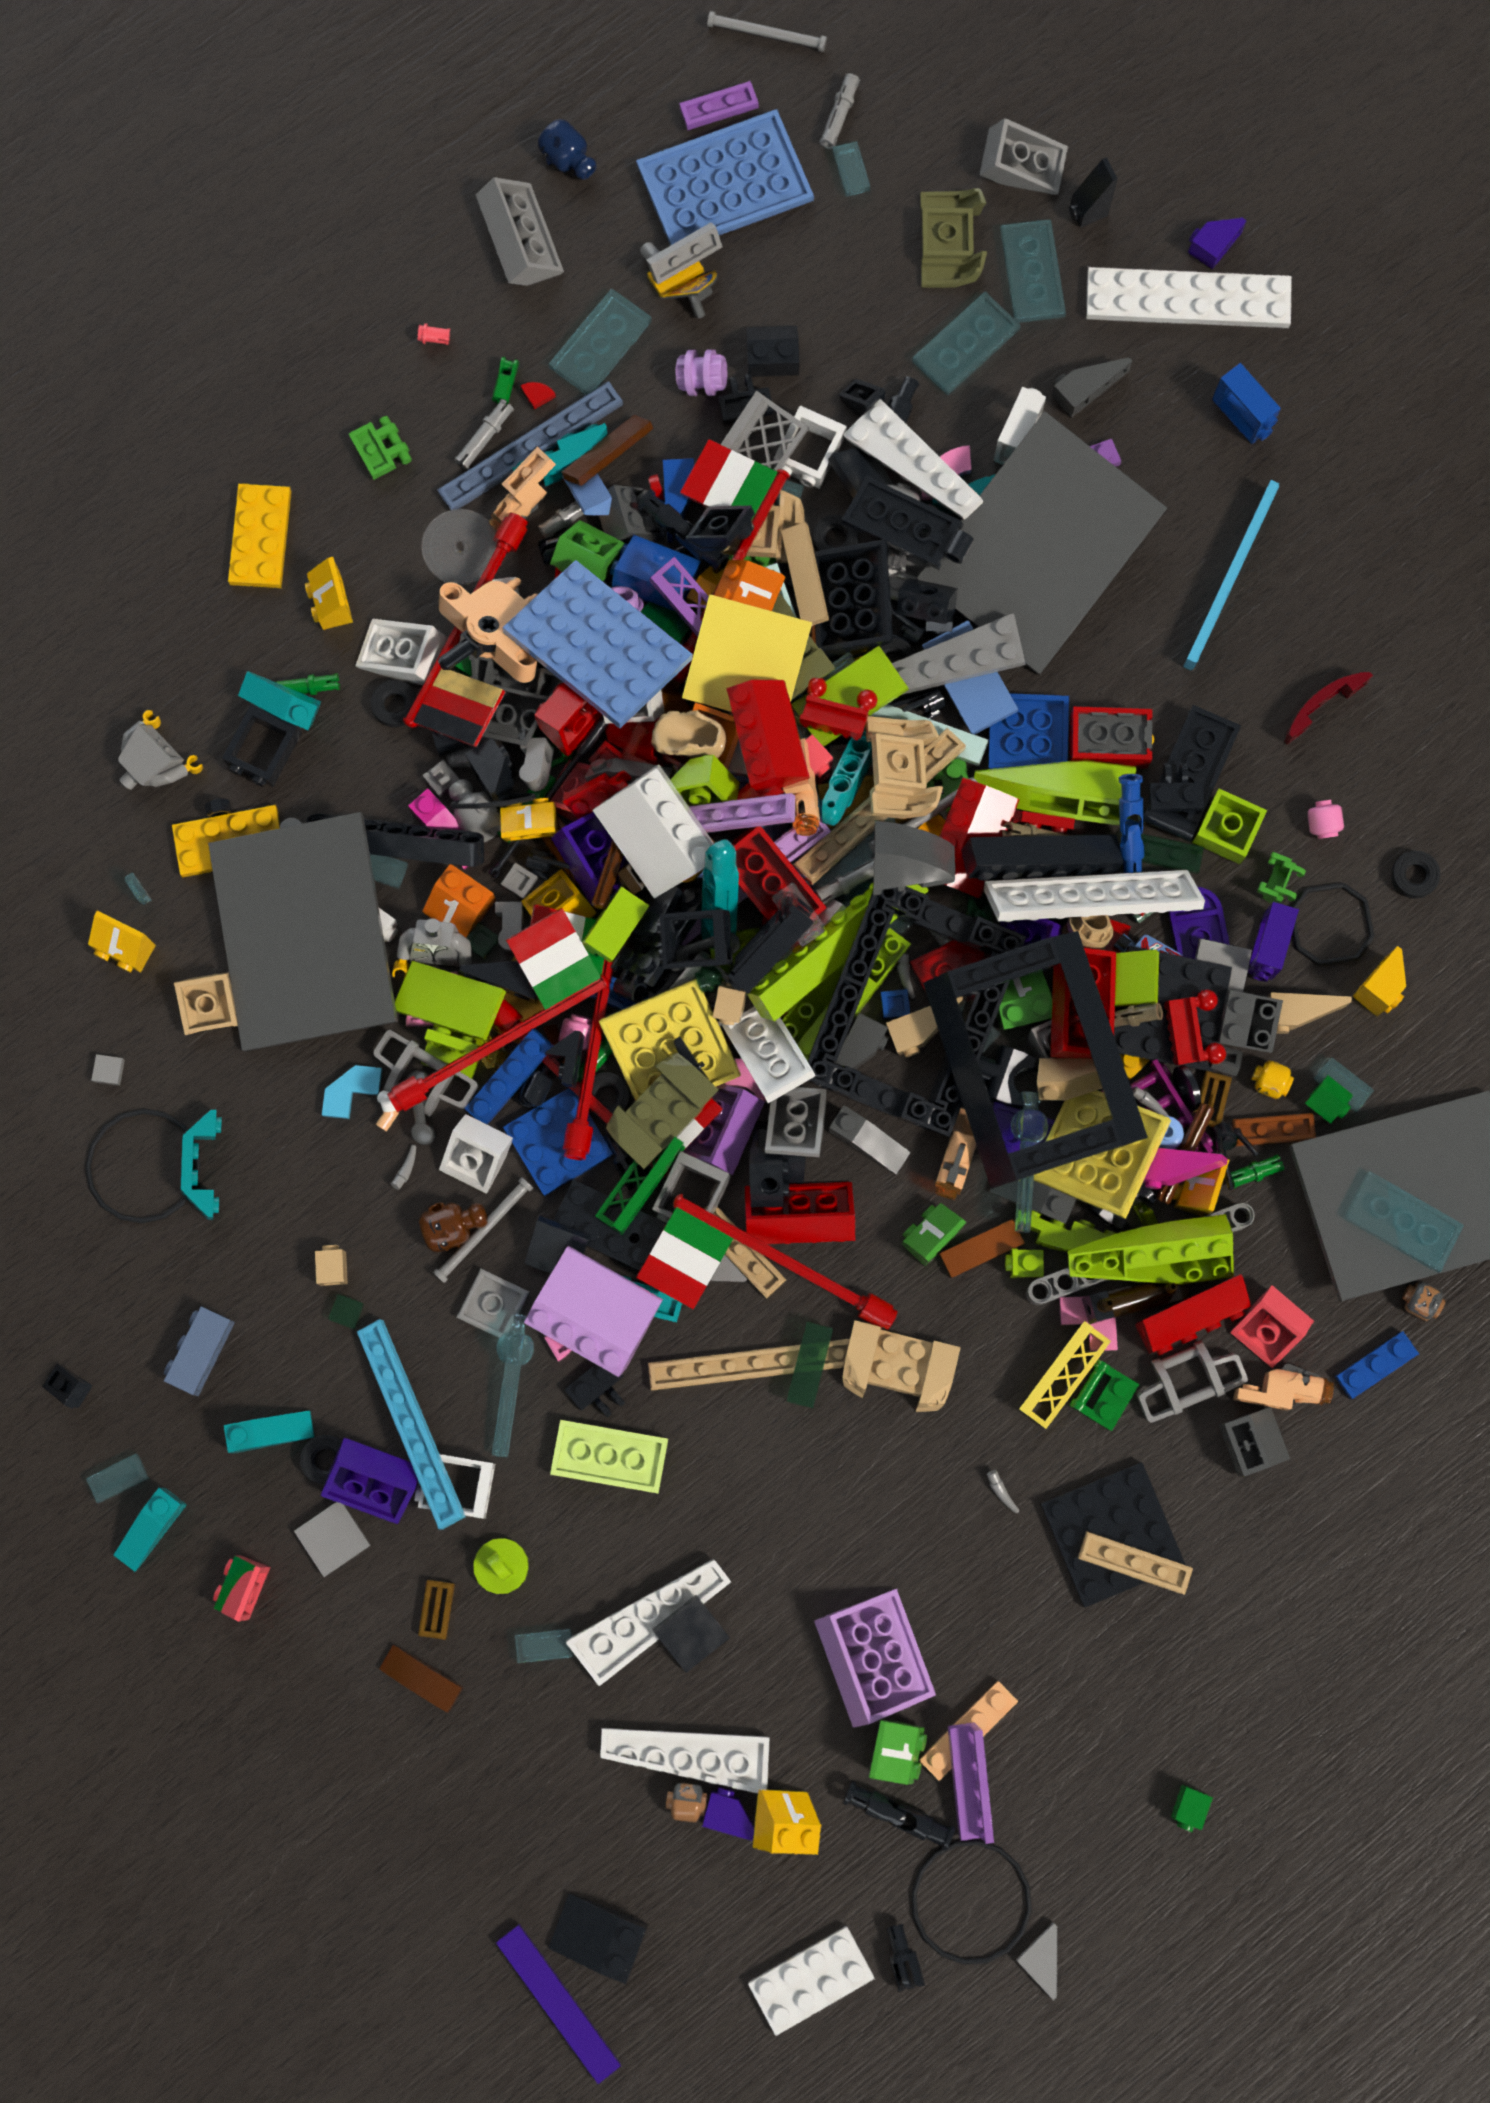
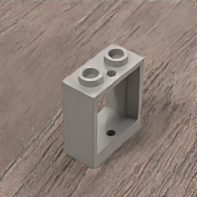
M680 1151L652 1209L657 1214L656 1219L667 1223L673 1212L666 1210L665 1207L684 1168L718 1183L706 1208L712 1214H714L731 1179L730 1174Z

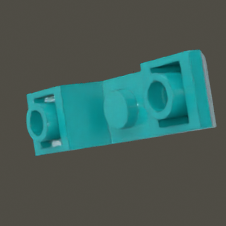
M210 1110L182 1137L181 1193L207 1220H213V1213H219V1197H214V1190H192V1186H198V1170H193V1159H198L199 1143L193 1142L194 1140H215L216 1133H221L222 1117H216V1110Z

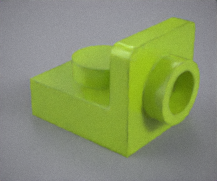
M1012 1248L1010 1255L1005 1256V1270L1010 1271V1278L1044 1277L1043 1250H1018V1248Z

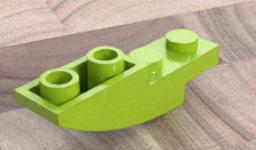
M1025 1209V1212L1020 1210L1014 1220L1015 1224L1038 1233L1035 1244L1062 1252H1068L1092 1241L1117 1234L1109 1230H1105L1104 1233L1095 1230L1094 1224L1082 1219L1079 1220V1223L1074 1221L1069 1230L1065 1229V1224L1051 1219L1050 1222L1040 1219L1041 1214L1030 1209Z

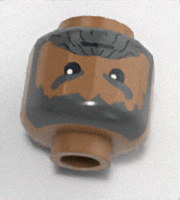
M1418 1281L1414 1286L1409 1284L1402 1296V1299L1406 1300L1405 1310L1424 1321H1428L1431 1318L1436 1319L1446 1302L1443 1299L1441 1290L1424 1281Z
M677 1783L673 1792L668 1791L666 1809H671V1816L674 1820L697 1822L700 1816H705L707 1793H703L700 1785Z

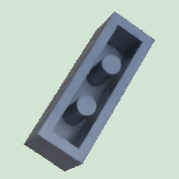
M200 1307L199 1311L195 1310L189 1320L191 1327L187 1335H183L177 1344L176 1350H178L175 1359L170 1360L165 1368L164 1375L166 1377L164 1381L192 1395L199 1396L235 1322L204 1307Z

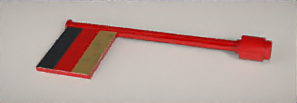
M510 512L508 517H504L493 537L496 549L473 592L493 580L506 553L509 554L510 551L516 552L527 532L526 526L528 524L527 520L520 515ZM454 626L407 717L403 718V722L408 727L414 728L419 725L477 747L505 691L460 673L443 670L438 663L439 657L460 642L462 632Z

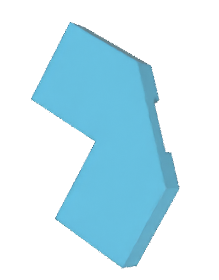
M355 1065L325 1089L322 1116L350 1119L353 1093L378 1096L383 1069Z

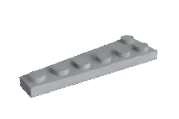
M1014 614L1007 615L892 663L909 689L903 694L1026 665Z

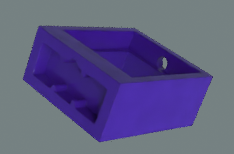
M1272 902L1263 913L1247 972L1252 974V978L1267 982L1268 980H1273L1282 970L1299 909Z

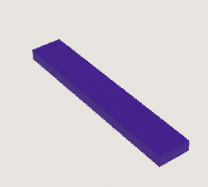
M518 1924L498 1940L496 1944L599 2084L617 2070L621 2063L524 1929Z

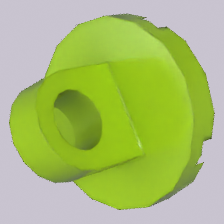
M505 1538L493 1539L484 1544L477 1552L473 1563L474 1575L478 1583L487 1591L495 1594L510 1593L519 1588L526 1580L529 1570L528 1557L524 1549L515 1541Z

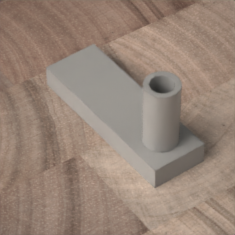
M711 222L662 251H659L652 243L647 242L642 245L640 253L648 263L653 280L660 284L722 248L716 226Z

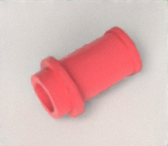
M427 323L424 326L419 325L418 341H422L423 344L432 342L449 345L450 329L429 327Z

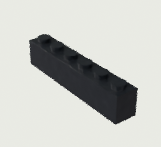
M1117 835L970 837L961 850L967 878H978V880L1115 874L1123 864Z

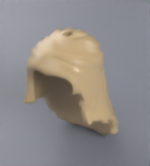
M698 710L687 713L669 711L667 714L661 715L660 719L655 723L651 740L654 748L662 754L684 755L691 758L713 754L717 759L722 755L727 742L726 733L721 724L701 714Z

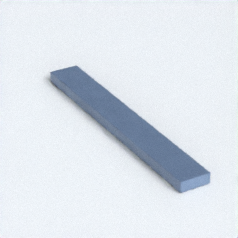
M608 381L437 489L439 495L452 513L507 479L513 473L512 467L525 460L537 446L544 453L553 450L558 446L557 440H560L564 435L579 433L623 405L622 399Z

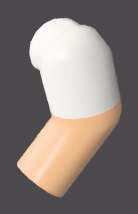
M383 1090L377 1096L378 1102L381 1103L383 1114L375 1125L387 1132L399 1112L396 1111L387 1096L389 1092Z

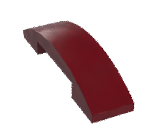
M1361 672L1345 676L1319 690L1299 711L1286 733L1284 742L1288 745L1304 733L1312 724L1308 716L1340 691L1348 699L1368 684L1373 677L1371 672Z

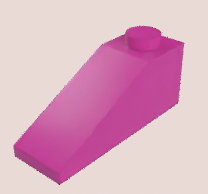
M426 789L408 805L413 816L423 826L461 830L454 816L429 789Z
M1158 1148L1143 1183H1145L1147 1188L1161 1189V1185L1171 1186L1227 1165L1228 1159L1222 1154Z

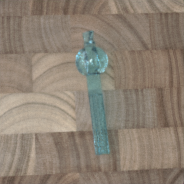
M1021 1092L1024 1101L1023 1110L1018 1111L1011 1121L1012 1134L1014 1138L1020 1141V1150L1036 1145L1037 1142L1043 1140L1047 1135L1048 1121L1045 1114L1038 1111V1105L1041 1100H1039L1038 1093ZM1034 1175L1018 1180L1016 1232L1029 1233L1031 1228Z
M514 1314V1324H512L511 1332L504 1333L497 1343V1355L505 1363L492 1455L498 1457H508L521 1365L527 1364L534 1353V1343L531 1337L524 1334V1321L527 1315Z

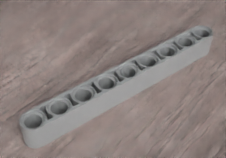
M1240 1203L1204 1216L1226 1214L1234 1233L1252 1224L1255 1214L1251 1206ZM1236 1210H1241L1245 1213V1223H1238L1235 1220L1234 1212ZM1069 1268L1033 1281L1026 1288L1025 1294L1031 1304L1038 1306L1109 1279L1095 1278L1090 1281L1083 1277H1070ZM1060 1276H1066L1070 1279L1071 1287L1069 1290H1063L1058 1286L1057 1281ZM1039 1285L1045 1289L1046 1296L1044 1299L1039 1300L1033 1296L1032 1289L1034 1286Z

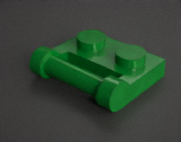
M1098 1359L1093 1365L1094 1369L1076 1399L1073 1398L1069 1406L1111 1432L1139 1384ZM1103 1374H1105L1110 1379L1093 1408L1090 1409L1086 1406V1403Z

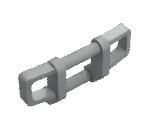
M392 1030L386 1031L374 1050V1056L392 1070L384 1087V1090L391 1092V1088L399 1084L403 1072L413 1057L435 1070H439L447 1065L419 1048V1044L415 1041H408ZM390 1038H395L407 1046L395 1066L381 1055L383 1048ZM459 1071L438 1083L433 1088L428 1099L423 1101L425 1114L430 1117L440 1100L464 1109L478 1089L477 1082ZM454 1075L471 1085L464 1099L459 1102L443 1095Z
M1199 1340L1193 1343L1192 1347L1162 1360L1159 1358L1152 1360L1151 1365L1159 1381L1138 1392L1137 1398L1146 1420L1152 1423L1173 1414L1182 1413V1409L1212 1396L1220 1397L1225 1392L1247 1383L1248 1378L1238 1355L1230 1353L1212 1359L1204 1343ZM1198 1356L1210 1386L1178 1399L1166 1369ZM1233 1360L1239 1377L1222 1385L1215 1365ZM1163 1388L1170 1408L1150 1414L1145 1399L1148 1395Z

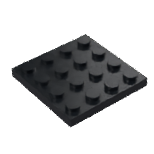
M1128 946L1126 952L1144 951L1147 949ZM1159 952L1158 1003L1162 1007L1163 1018L1162 1020L1142 1022L1139 1026L1135 1027L1131 1025L1114 1027V1038L1119 1053L1152 1061L1157 1059L1159 1062L1175 1065L1173 1062L1174 1053L1171 1051L1172 1042L1169 1040L1171 1034L1168 1030L1169 1021L1166 1019L1165 1001L1196 997L1202 990H1212L1218 998L1216 1007L1210 1011H1203L1196 1007L1203 1050L1211 1043H1218L1232 967ZM1129 1006L1116 1007L1115 1011L1128 1009ZM1207 1060L1182 1064L1188 1068L1213 1072L1214 1070L1211 1068L1212 1064Z
M1142 1462L1040 1504L1084 1608L1146 1583L1145 1581L1078 1559L1086 1532L1186 1565Z

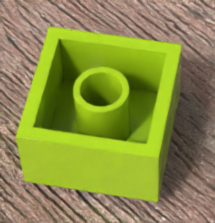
M1218 789L1192 843L1241 864L1248 854L1267 810L1222 789Z

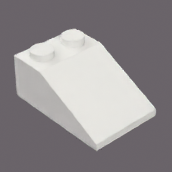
M372 619L356 667L407 683L424 685L448 637L435 627L429 625Z

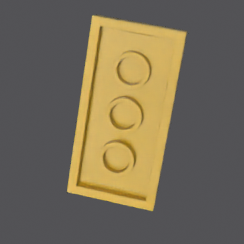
M238 484L228 578L230 585L268 588L282 587L291 500L290 487Z
M272 805L172 825L181 877L213 872L208 843L279 829L280 820L277 806Z

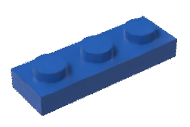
M1402 1331L1336 1375L1335 1378L1351 1400L1419 1353L1404 1331Z

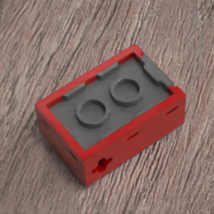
M1073 707L1070 714L1069 761L1090 760L1148 769L1152 761L1151 750L1154 743L1152 709Z

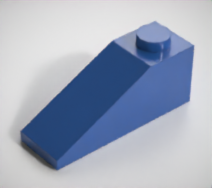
M694 458L663 460L665 504L669 503L682 516V519H684L692 500L680 495V492L694 467ZM667 532L668 543H673L674 536Z

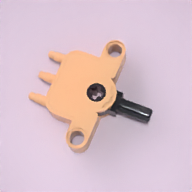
M517 577L506 584L500 581H490L472 594H469L457 583L449 582L443 584L439 594V611L462 633L460 643L439 657L438 663L443 670H450L472 654L475 658L479 656L492 658L519 682L526 683L532 681L536 674L537 660L503 633L502 627L538 594L534 593L525 599L518 595L514 590L521 585V580Z

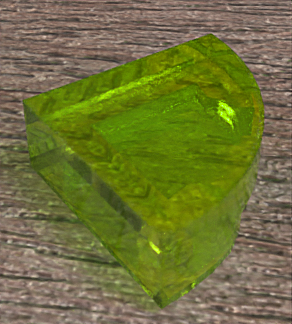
M1140 1202L1133 1206L1144 1226L1158 1224L1152 1209L1146 1204Z

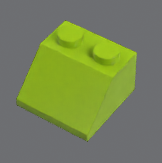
M713 754L690 759L670 779L688 806L733 801L738 798L740 782Z

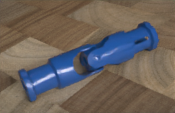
M1124 774L1119 777L1122 797L1119 799L1120 831L1122 834L1120 851L1123 859V873L1142 872V859L1144 858V844L1141 839V834L1143 833V798L1140 796V783L1143 782V777L1139 774ZM1131 815H1138V821L1127 819Z

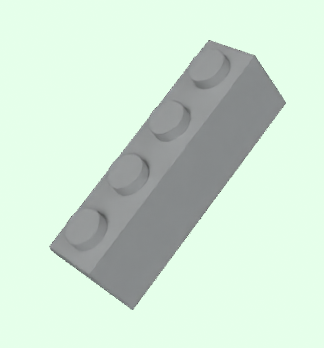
M493 177L476 194L508 283L528 286L562 274L564 270L531 183Z

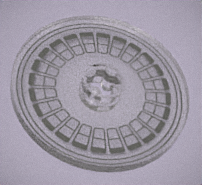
M467 509L451 510L439 515L428 525L422 539V555L427 567L436 577L448 583L453 582L460 585L479 580L496 549V543L493 541V537L496 534L495 528L484 516ZM461 542L462 545H465L464 551L460 552L456 543Z

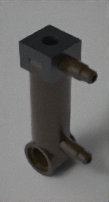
M1141 1282L1088 1295L1082 1298L1088 1323L1094 1324L1138 1311L1183 1301L1192 1296L1188 1283Z

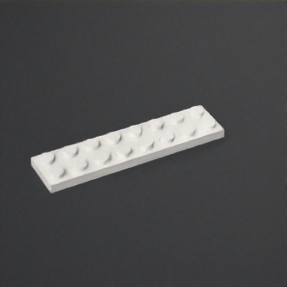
M1088 267L1086 319L1289 328L1291 324V276Z
M1188 870L985 881L984 892L997 920L1006 922L1028 919H1062L1079 916H1113L1131 913L1191 911L1203 909L1205 903Z

